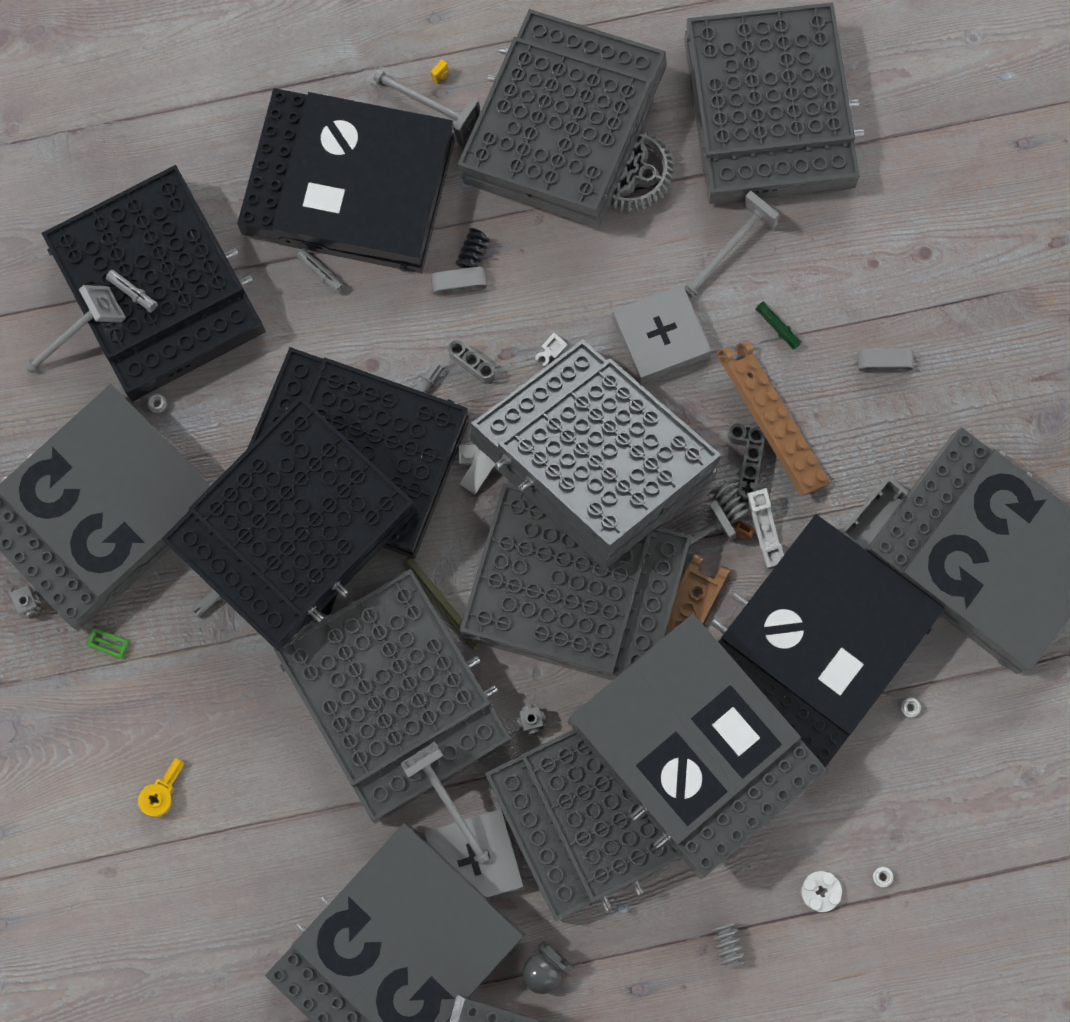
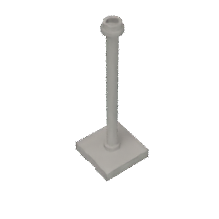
M384 71L376 72L374 81L377 84L381 85L384 83L456 120L453 130L457 142L463 147L466 145L481 112L477 99L472 97L463 112L459 114L386 77Z
M752 191L746 195L745 207L753 213L752 217L691 285H686L685 291L689 296L697 295V288L758 220H762L772 230L778 225L779 213Z
M83 285L79 289L89 311L38 357L27 361L26 369L29 372H37L42 362L93 317L98 322L121 323L126 319L110 287Z
M716 500L709 504L716 519L713 520L712 524L693 534L690 545L717 529H723L730 542L737 538L736 532Z
M433 742L401 762V766L408 777L419 770H424L476 854L474 857L475 861L481 864L489 859L487 850L483 851L430 766L432 762L443 756L436 743Z

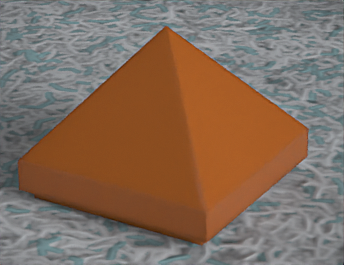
M738 521L734 527L738 540L751 539L755 532L754 528L741 521Z

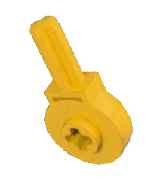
M174 759L162 780L157 778L154 784L144 787L140 792L138 805L145 815L157 818L165 815L170 810L172 805L171 794L174 791L172 785L185 765L180 759ZM152 799H158L159 802L153 803Z

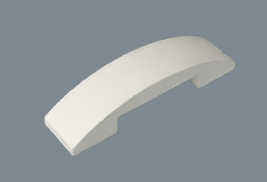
M481 451L459 485L476 495L494 468L495 463Z
M767 488L747 493L759 546L768 568L777 565L784 556V553L779 543L770 509L771 504Z

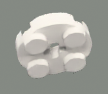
M824 871L814 872L808 875L803 882L801 896L804 903L812 910L827 912L834 909L841 901L842 888L840 882L833 874ZM818 886H822L823 889L826 888L825 897L822 898L821 895L816 894V891L819 890Z

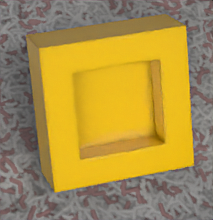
M441 59L430 71L431 80L436 84L440 80H444L449 73L446 61Z

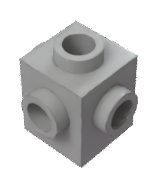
M26 585L10 593L13 600L11 606L16 614L18 613L22 617L26 616L28 618L37 614L36 611L41 609L39 604L41 603V598L37 592L34 593L33 588Z
M534 705L523 707V711L519 712L520 717H517L519 729L523 728L524 733L529 732V735L541 732L540 729H543V723L546 722L544 711H539V707L534 708ZM533 715L535 717V720L533 722H529L527 720L528 716Z

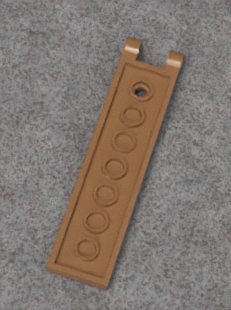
M746 340L736 345V352L742 358L737 361L733 360L734 353L731 348L725 347L718 350L716 354L717 360L724 367L800 496L803 497L828 486L831 482L755 358L752 343Z
M695 553L678 586L665 636L691 614H694L703 624L730 569L721 566L714 580L698 572L704 556ZM699 590L700 596H694L693 591Z

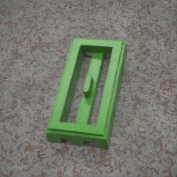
M93 628L86 646L123 660L130 641ZM98 633L124 644L119 646L95 637V635ZM94 640L99 643L110 646L112 648L120 650V653H116L111 650L100 647L98 645L92 644V642Z

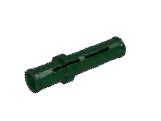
M764 301L755 308L778 333V337L786 341L792 350L802 343L791 331L792 328L786 326Z

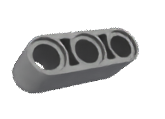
M483 267L442 271L431 275L434 295L477 291L487 287Z
M461 340L450 342L448 350L453 361L484 384H489L495 379V369L490 362ZM454 348L462 349L458 354L452 352ZM469 359H475L477 361L473 365H469L467 363ZM484 370L491 371L489 376H483L481 373Z
M862 349L858 351V369L861 372L913 370L912 349Z

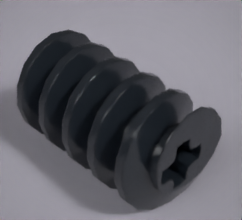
M470 228L466 236L467 240L464 241V246L461 248L462 253L458 255V260L456 261V264L464 269L479 267L475 263L482 261L478 255L484 256L485 253L481 249H487V246L483 243L490 242V239L482 231Z

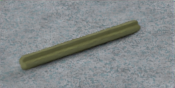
M412 557L407 558L403 562L405 568L412 570L423 590L462 636L460 628L463 619ZM464 639L473 650L481 645L478 642Z

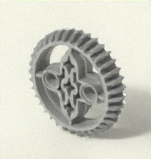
M647 131L644 134L639 133V138L634 145L629 161H627V166L617 185L616 195H613L610 206L613 204V209L615 210L618 206L622 212L624 208H627L629 213L631 208H635L636 212L638 207H642L645 210V205L651 207L652 201L658 203V197L663 199V193H667V187H671L674 162L672 161V155L669 154L670 150L666 148L664 142L661 143L660 138L655 139L654 134L648 136ZM646 146L652 148L661 158L663 165L662 176H659L654 166L646 163L649 157ZM647 174L652 175L650 178H645L644 176ZM655 184H658L651 192L643 196L627 198L631 196L636 185L652 188Z

